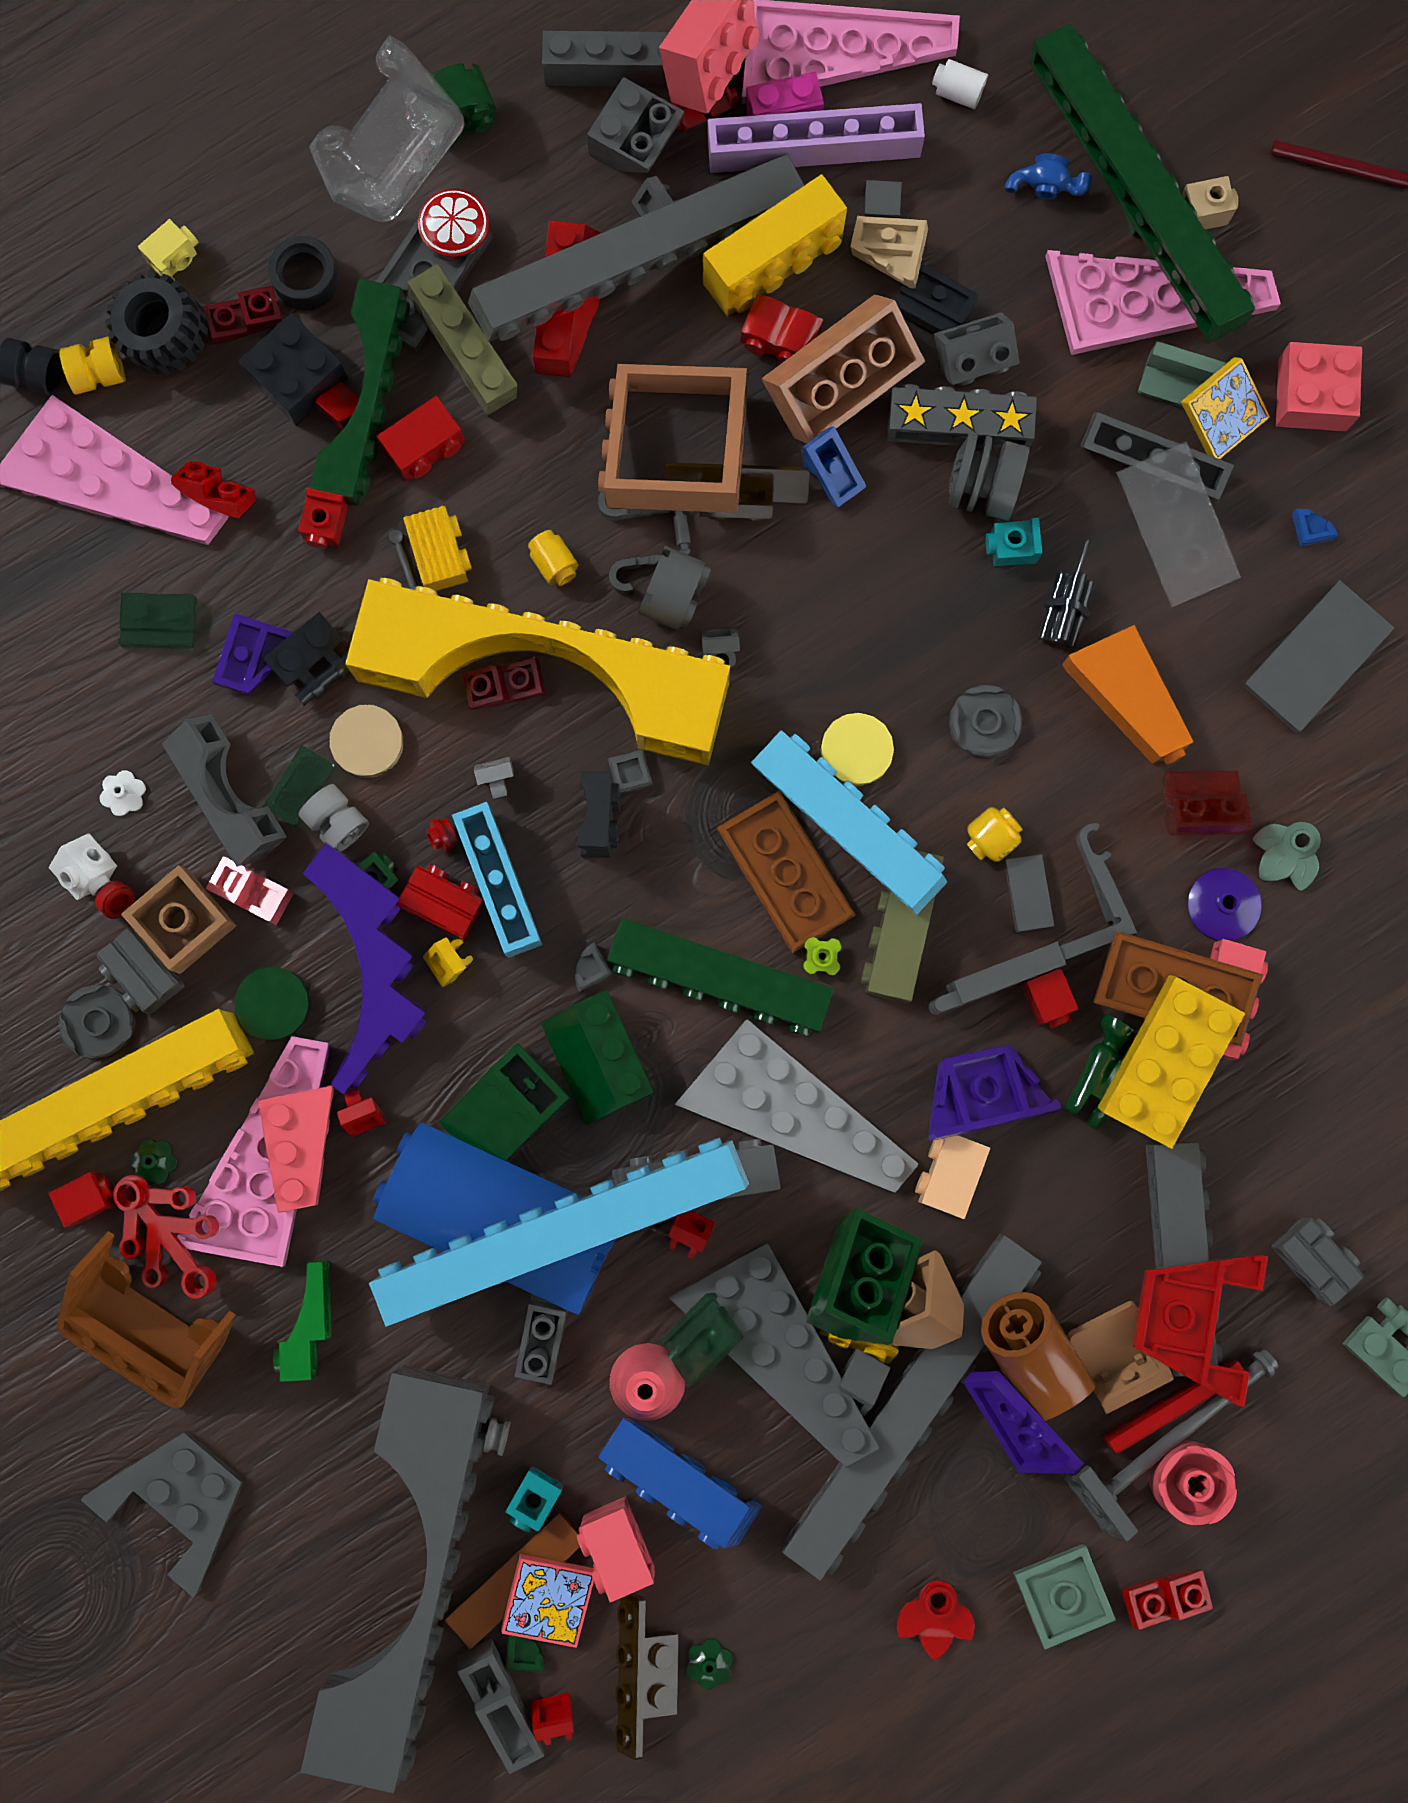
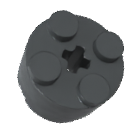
M665 545L637 614L676 630L679 627L686 629L698 603L691 600L693 594L700 595L711 569L705 566L706 562Z

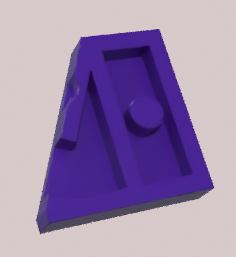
M234 613L212 680L213 685L249 696L273 672L262 660L263 657L294 632Z

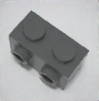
M1002 312L934 333L941 374L952 385H967L974 382L976 377L986 374H1002L1008 371L1009 367L1020 364L1014 323Z

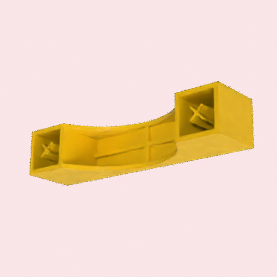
M380 578L379 582L368 579L345 663L358 682L428 698L447 677L476 660L507 652L521 651L549 654L579 665L592 673L612 691L631 721L638 749L709 766L729 686L730 665H725L723 659L711 655H704L702 659L688 656V651L672 646L667 647V650L654 648L651 642L640 638H631L629 642L617 639L616 634L602 629H596L595 633L580 630L581 627L578 624L569 621H559V624L545 622L543 616L531 612H524L523 616L508 613V608L498 604L489 603L487 607L473 604V600L460 595H452L451 599L437 596L435 590L427 587L417 586L415 590L401 587L402 584L389 578Z

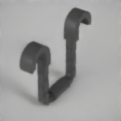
M600 492L598 508L603 517L608 520L618 521L669 512L676 514L673 517L677 547H681L680 552L687 555L691 553V550L688 549V546L691 545L687 516L683 515V511L610 509L606 506L605 493ZM661 555L617 561L609 571L611 587L622 595L634 593L630 583L622 584L617 580L618 574L625 570L657 566Z

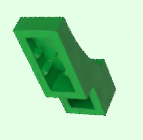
M329 1260L307 1263L306 1289L299 1318L289 1339L279 1342V1349L274 1350L275 1372H280V1382L311 1380L318 1376L317 1340H325L332 1337Z

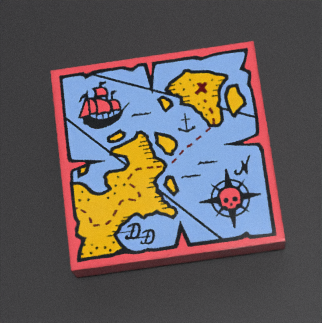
M520 1554L501 1626L502 1634L577 1648L594 1583L592 1577L594 1568Z

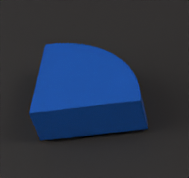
M1295 509L1291 513L1300 547L1332 541L1338 537L1334 525L1330 521L1327 522L1320 515L1313 513V510Z

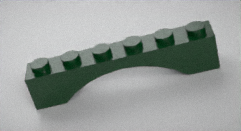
M359 278L351 315L359 329L364 347L365 375L363 390L356 410L346 427L333 442L318 453L310 486L311 489L343 495L347 504L359 506L361 496L365 497L369 489L370 476L366 475L369 461L374 462L377 455L378 441L374 440L377 426H383L385 420L386 406L382 404L385 392H390L393 386L394 372L391 370L393 357H399L402 346V337L399 336L401 323L407 322L410 311V302L407 301L401 287Z

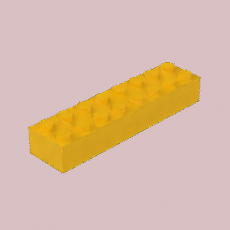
M217 1009L0 1120V1191L11 1185L10 1179L21 1174L25 1178L44 1169L43 1162L54 1157L57 1160H61L76 1153L79 1150L78 1144L89 1139L91 1142H96L113 1133L111 1127L122 1122L125 1125H129L146 1116V1109L157 1104L161 1108L180 1099L179 1092L190 1087L193 1090H197L214 1081L212 1075L222 1070L230 1073L245 1066L248 1063L246 1058L255 1053L236 1014Z

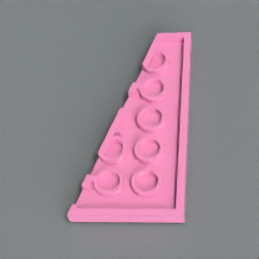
M1047 250L1045 257L1071 355L1198 327L1156 260L1118 256L1115 259L1094 258L1093 254L1079 253V256L1061 255L1060 251ZM1233 267L1235 277L1243 289L1248 290L1253 298L1255 310L1252 315L1278 309L1281 303L1272 271Z
M53 395L0 463L1 488L7 487L33 497L39 496L54 500L65 506L108 518L114 517L129 521L133 525L164 531L166 534L209 545L229 518V516L211 510L180 492L171 484L172 475Z
M291 1037L270 1073V1078L260 1096L256 1098L250 1108V1113L241 1129H238L209 1179V1184L199 1202L195 1204L189 1214V1218L194 1219L204 1215L214 1216L219 1223V1230L215 1236L207 1239H199L192 1234H178V1239L186 1249L275 1266H286L297 1209L281 1213L277 1211L258 1101L322 1088L331 1047L330 1043ZM203 1221L202 1229L205 1233L208 1232L209 1226L207 1222Z

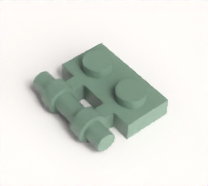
M1386 1297L1377 1306L1386 1316L1381 1324H1378L1372 1317L1366 1316L1342 1344L1395 1394L1404 1398L1408 1394V1346L1404 1348L1392 1337V1334L1397 1329H1400L1408 1336V1311L1402 1305L1396 1306Z

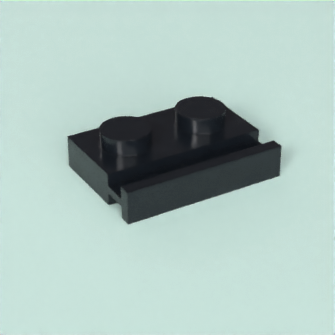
M921 263L916 288H909L903 284L894 300L902 316L933 333H938L963 325L977 302L979 294Z

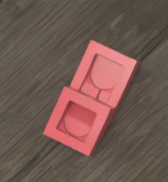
M224 856L206 887L212 893L274 925H277L294 894L292 891L258 875L244 866L236 867L232 860Z

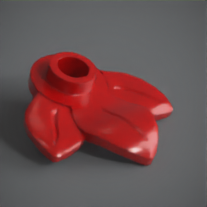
M933 1580L922 1588L918 1599L904 1605L898 1617L897 1633L900 1638H910L919 1635L923 1648L933 1660H938L948 1650L953 1637L963 1640L973 1639L974 1619L969 1609L958 1602L956 1591L949 1583L943 1580ZM936 1593H941L945 1596V1601L940 1606H935L931 1603V1598Z

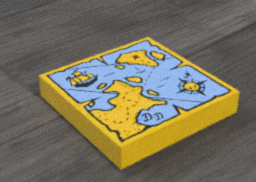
M1237 357L1231 359L1181 401L1207 455L1218 459L1222 458L1270 418L1243 359Z

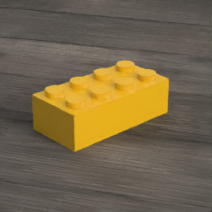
M822 174L704 252L703 285L727 317L736 311L738 313L744 312L753 304L757 294L774 292L783 284L786 277L794 272L796 274L802 273L812 264L813 259L822 253L828 255L840 246L846 219V205Z
M1169 975L1098 1108L1103 1113L1172 1149L1245 1013L1180 978Z

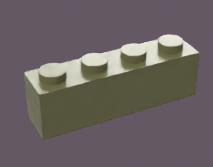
M438 263L407 281L408 298L486 416L516 399L517 383L490 342L486 339L484 333Z
M916 850L923 857H925L928 854L926 852ZM931 854L941 864L943 863V856ZM889 889L888 891H881L877 912L883 913L880 927L873 926L869 942V948L875 949L872 963L865 962L861 977V984L867 985L865 994L906 1004L912 1001L935 896L916 915Z

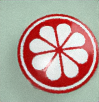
M447 189L432 195L423 204L418 216V230L423 242L429 249L442 255L446 260L456 261L461 256L473 252L483 243L490 231L489 217L484 204L475 195L461 189Z

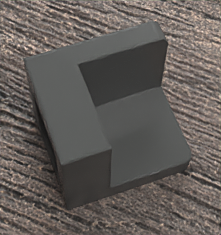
M856 1349L846 1361L840 1373V1376L843 1378L838 1388L843 1393L861 1402L858 1409L862 1417H864L874 1406L890 1367Z

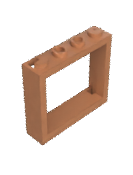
M618 364L616 379H610L609 399L613 400V409L606 410L605 423L606 431H610L609 440H603L602 460L606 462V470L599 472L598 489L605 493L607 508L738 513L748 399L747 368ZM628 392L730 395L722 483L618 479Z

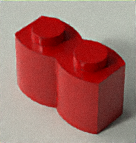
M757 294L741 330L740 342L744 344L745 349L759 356L764 355V353L774 355L778 358V362L782 364L820 335L823 320L810 312L789 307L779 300Z

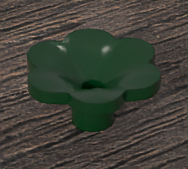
M153 1139L143 1140L139 1145V1150L132 1153L130 1157V1164L136 1169L135 1175L143 1177L147 1182L152 1181L155 1184L165 1183L169 1178V1173L178 1166V1159L172 1154V1145L164 1140L158 1142ZM150 1158L152 1159V1164H151V1165L149 1164V1159H150Z
M714 1638L706 1639L702 1645L694 1644L690 1647L688 1651L690 1661L686 1666V1673L690 1679L698 1680L700 1687L706 1690L712 1689L716 1683L723 1684L729 1680L731 1676L729 1666L733 1660L729 1649L721 1648L719 1641ZM711 1665L713 1668L707 1669L706 1666Z

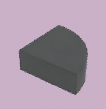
M595 942L582 952L576 965L575 981L580 993L612 976Z

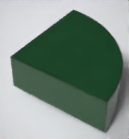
M508 1635L505 1670L544 1672V1656L536 1640Z

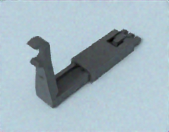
M1092 823L1086 825L1078 832L1076 842L1087 867L1105 921L1111 922L1112 926L1061 946L1058 945V942L1052 943L955 980L946 986L948 994L940 996L929 1003L928 1009L931 1014L938 1015L1054 971L1066 965V960L1111 944L1115 931L1129 935L1137 933L1104 862L1112 853L1104 851L1101 855L1094 854L1087 840V834L1095 833L1100 824Z

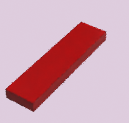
M1230 1358L1219 1364L1220 1366L1244 1370L1238 1361ZM1191 1381L1102 1436V1439L1110 1450L1119 1454L1216 1393Z

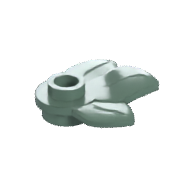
M1295 822L1288 827L1280 824H1269L1255 834L1253 837L1255 844L1266 850L1259 864V877L1261 880L1276 881L1290 876L1291 881L1298 890H1304L1313 882L1319 870V862L1315 853L1321 843L1320 833L1315 826L1307 822ZM1301 833L1306 834L1309 838L1308 844L1304 847H1298L1295 843L1296 836Z

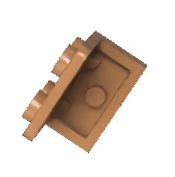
M1128 1301L1071 1330L1067 1335V1338L1096 1384L1092 1394L1105 1414L1174 1380L1168 1366L1132 1346L1139 1310L1133 1301Z

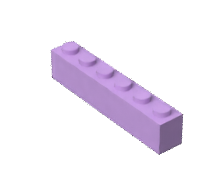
M922 104L708 119L710 173L748 171L785 154L789 155L794 167L920 158L925 138Z

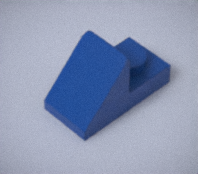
M829 427L803 446L804 467L809 468L810 473L817 476L832 505L840 507L867 487L835 427Z

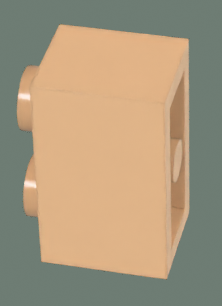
M958 1135L933 1141L928 1157L933 1159L929 1173L922 1172L915 1193L920 1194L918 1202L955 1217L965 1219L990 1148Z

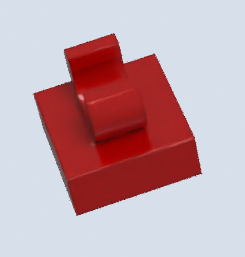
M358 1088L344 1094L348 1108L338 1111L337 1115L341 1126L351 1138L386 1123L382 1110L372 1097L365 1100V1097L360 1095Z
M691 1210L677 1215L668 1237L672 1238L669 1244L670 1249L674 1250L677 1243L680 1242L691 1247L688 1257L693 1258L697 1251L703 1252L715 1222Z
M569 1693L531 1701L533 1733L536 1742L543 1740L546 1745H551V1738L565 1735L566 1741L572 1739L574 1720L573 1706Z

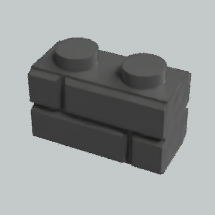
M132 927L127 928L96 955L102 962V965L98 968L99 971L111 984L118 982L126 991L122 995L123 1000L136 1013L139 1010L147 1014L156 1012L167 1000L175 996L185 986L174 972L168 970Z
M1303 1217L1287 1233L1274 1242L1271 1248L1321 1304L1327 1306L1335 1305L1347 1294L1348 1290H1351L1363 1279L1364 1275L1357 1268L1361 1263L1346 1247L1340 1249L1332 1241L1331 1238L1334 1236V1232L1324 1221L1319 1218L1314 1221L1313 1218Z

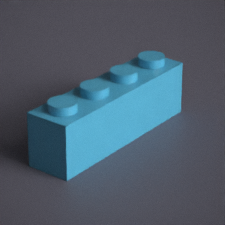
M484 802L453 814L452 817L504 954L510 958L543 945L489 804Z

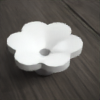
M127 770L119 772L117 776L110 775L104 779L102 784L104 791L100 795V802L105 807L110 808L114 815L125 816L129 811L141 809L143 806L141 796L146 791V786L141 780L135 779L134 775Z

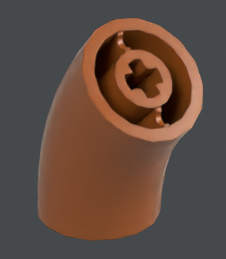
M1028 1292L1011 1293L1001 1297L989 1307L983 1317L981 1327L984 1343L1009 1383L1044 1421L1066 1412L1091 1394L1095 1389V1382L1051 1309L1039 1296Z

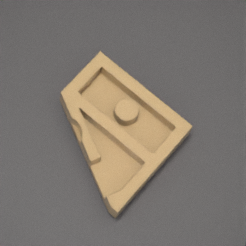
M857 216L850 246L852 255L907 287L916 288L928 233L927 220Z

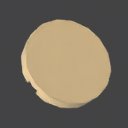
M358 705L346 710L336 719L330 732V749L335 761L347 773L359 778H374L382 775V773L386 772L389 768L391 769L398 762L403 751V733L397 720L387 710L375 705Z

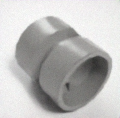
M330 784L315 793L299 811V817L312 831H321L319 838L324 844L328 842L341 852L353 844L365 832L369 822L355 806L347 807L349 800L334 784Z

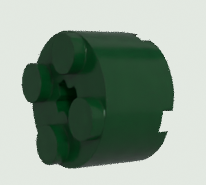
M463 63L442 68L425 78L428 85L422 91L419 85L415 89V97L430 134L433 138L440 139L443 146H450L459 142L462 139L461 134L474 130L475 133H482L494 126L492 118L496 114L497 108L481 68L477 64L472 63L473 69H465Z

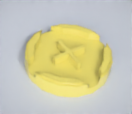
M863 713L846 714L833 721L824 733L821 745L822 758L837 771L833 777L842 784L849 781L855 787L864 786L880 779L890 767L894 753L892 736L885 724L874 716Z

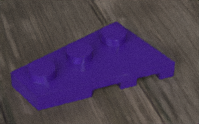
M999 1371L971 1372L963 1383L1019 1473H1077L1083 1462Z

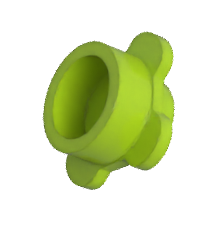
M811 937L806 940L804 946L807 953L806 961L803 964L805 971L809 974H814L816 971H826L829 975L836 974L840 970V964L837 962L838 952L841 950L840 942L834 938L828 941H819L817 938ZM822 952L826 955L824 960L819 958V954Z

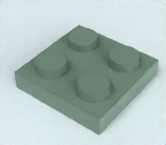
M1084 1544L1013 1572L1044 1649L1116 1621L1088 1549Z

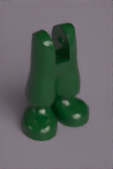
M1105 1014L1101 1021V1027L1105 1035L1104 1040L1094 1045L1091 1049L1082 1074L1064 1108L1068 1113L1075 1116L1086 1103L1090 1094L1099 1098L1100 1100L1092 1110L1086 1123L1095 1130H1098L1109 1117L1098 1106L1137 1035L1135 1034L1126 1053L1119 1059L1118 1052L1131 1038L1134 1030L1109 1014Z

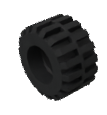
M149 272L147 278L139 274L134 276V282L125 281L122 284L124 289L120 293L115 291L112 296L115 300L114 304H108L106 312L111 317L105 319L106 327L110 330L108 333L110 340L120 352L143 371L147 370L155 375H158L160 371L165 375L173 374L174 368L182 371L186 368L185 363L190 360L193 363L198 358L195 355L198 349L202 351L205 346L202 337H208V328L204 325L208 321L206 314L202 311V306L177 280L174 281L166 274L160 277L156 272ZM169 312L165 326L158 333L146 337V331L150 322L159 314Z

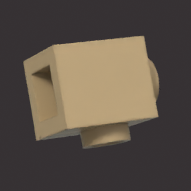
M1228 176L1187 184L1182 193L1185 200L1194 206L1197 218L1205 230L1228 225L1238 209V194L1234 188L1231 189Z

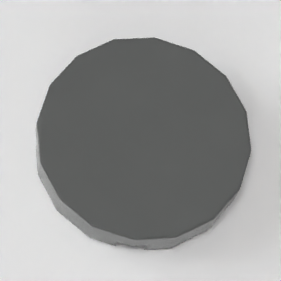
M981 685L968 689L958 697L950 711L949 728L953 740L961 750L973 757L991 758L1002 755L1014 745L1021 733L1023 717L1019 704L1005 690L997 686Z
M95 984L82 987L68 997L64 1003L66 1005L62 1013H60L58 1024L61 1037L69 1049L83 1057L102 1059L114 1056L127 1046L134 1034L136 1018L135 1012L123 1000L121 992L112 987Z

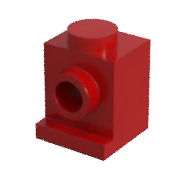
M307 488L305 494L307 498L298 532L309 546L319 549H326L327 545L339 547L348 511V505L343 495ZM317 514L326 516L324 521L315 522Z

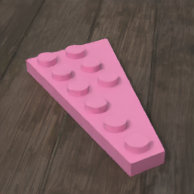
M754 0V14L756 26L759 29V39L756 47L750 50L745 58L742 104H746V87L793 76L798 78L802 74L816 72L819 86L821 87L956 56L960 16Z

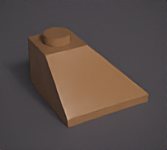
M936 1250L917 1258L894 1340L890 1345L935 1349L962 1337L964 1303L941 1254Z

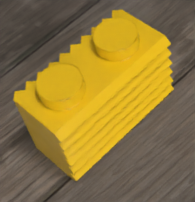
M440 506L439 508L405 516L403 519L423 586L438 591L468 582L466 571L471 570L472 567L466 548L461 550L458 548L456 537L462 536L456 515L449 516L446 507Z

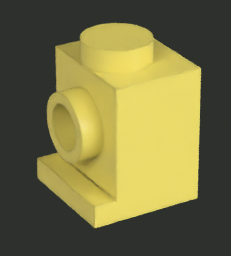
M168 219L138 246V249L146 262L160 276L166 274L174 280L172 276L177 271L186 269L192 262L193 257L197 255L194 247L199 242L187 227L183 226L179 229Z

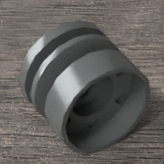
M969 431L966 440L957 452L951 472L948 506L958 508L962 494L965 493L969 494L966 511L972 512L979 497L986 499L985 516L1008 522L1021 487L1028 460L1029 447L1006 441L999 455H992V437L986 436L981 452L976 451L978 433Z

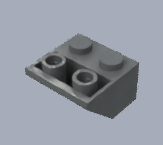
M623 77L587 133L589 156L617 172L648 173L683 118L684 111Z

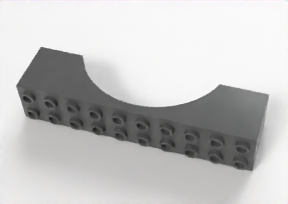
M404 1365L391 1373L374 1452L387 1461L399 1474L418 1507L424 1527L427 1548L424 1588L412 1621L389 1646L365 1662L332 1672L319 1690L300 1773L389 1793H395L400 1780L407 1781L409 1771L412 1770L418 1747V1745L411 1744V1742L416 1740L418 1730L422 1728L426 1712V1706L420 1705V1701L425 1700L435 1671V1666L429 1665V1661L434 1660L435 1653L439 1650L444 1627L437 1626L438 1620L442 1621L444 1613L447 1612L452 1594V1588L446 1587L447 1580L451 1581L453 1573H456L461 1549L455 1548L456 1541H460L462 1534L465 1533L470 1511L463 1509L465 1501L469 1502L470 1496H473L478 1472L472 1471L474 1462H478L484 1450L487 1434L480 1433L482 1423L486 1424L493 1410L495 1396L489 1395L490 1384Z

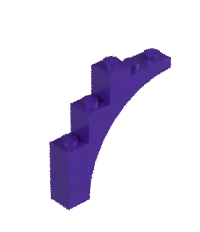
M326 842L304 870L303 874L326 894L342 916L354 941L362 972V1004L358 1028L347 1056L331 1080V1085L344 1094L349 1086L356 1089L368 1073L364 1067L370 1059L374 1057L378 1060L391 1044L387 1039L390 1034L403 1043L407 1036L411 1039L415 1038L426 1021L422 1019L425 1014L424 1008L391 984L394 979L400 983L413 967V964L409 962L412 958V953L378 928L381 922L387 926L399 912L400 907L396 905L399 896Z

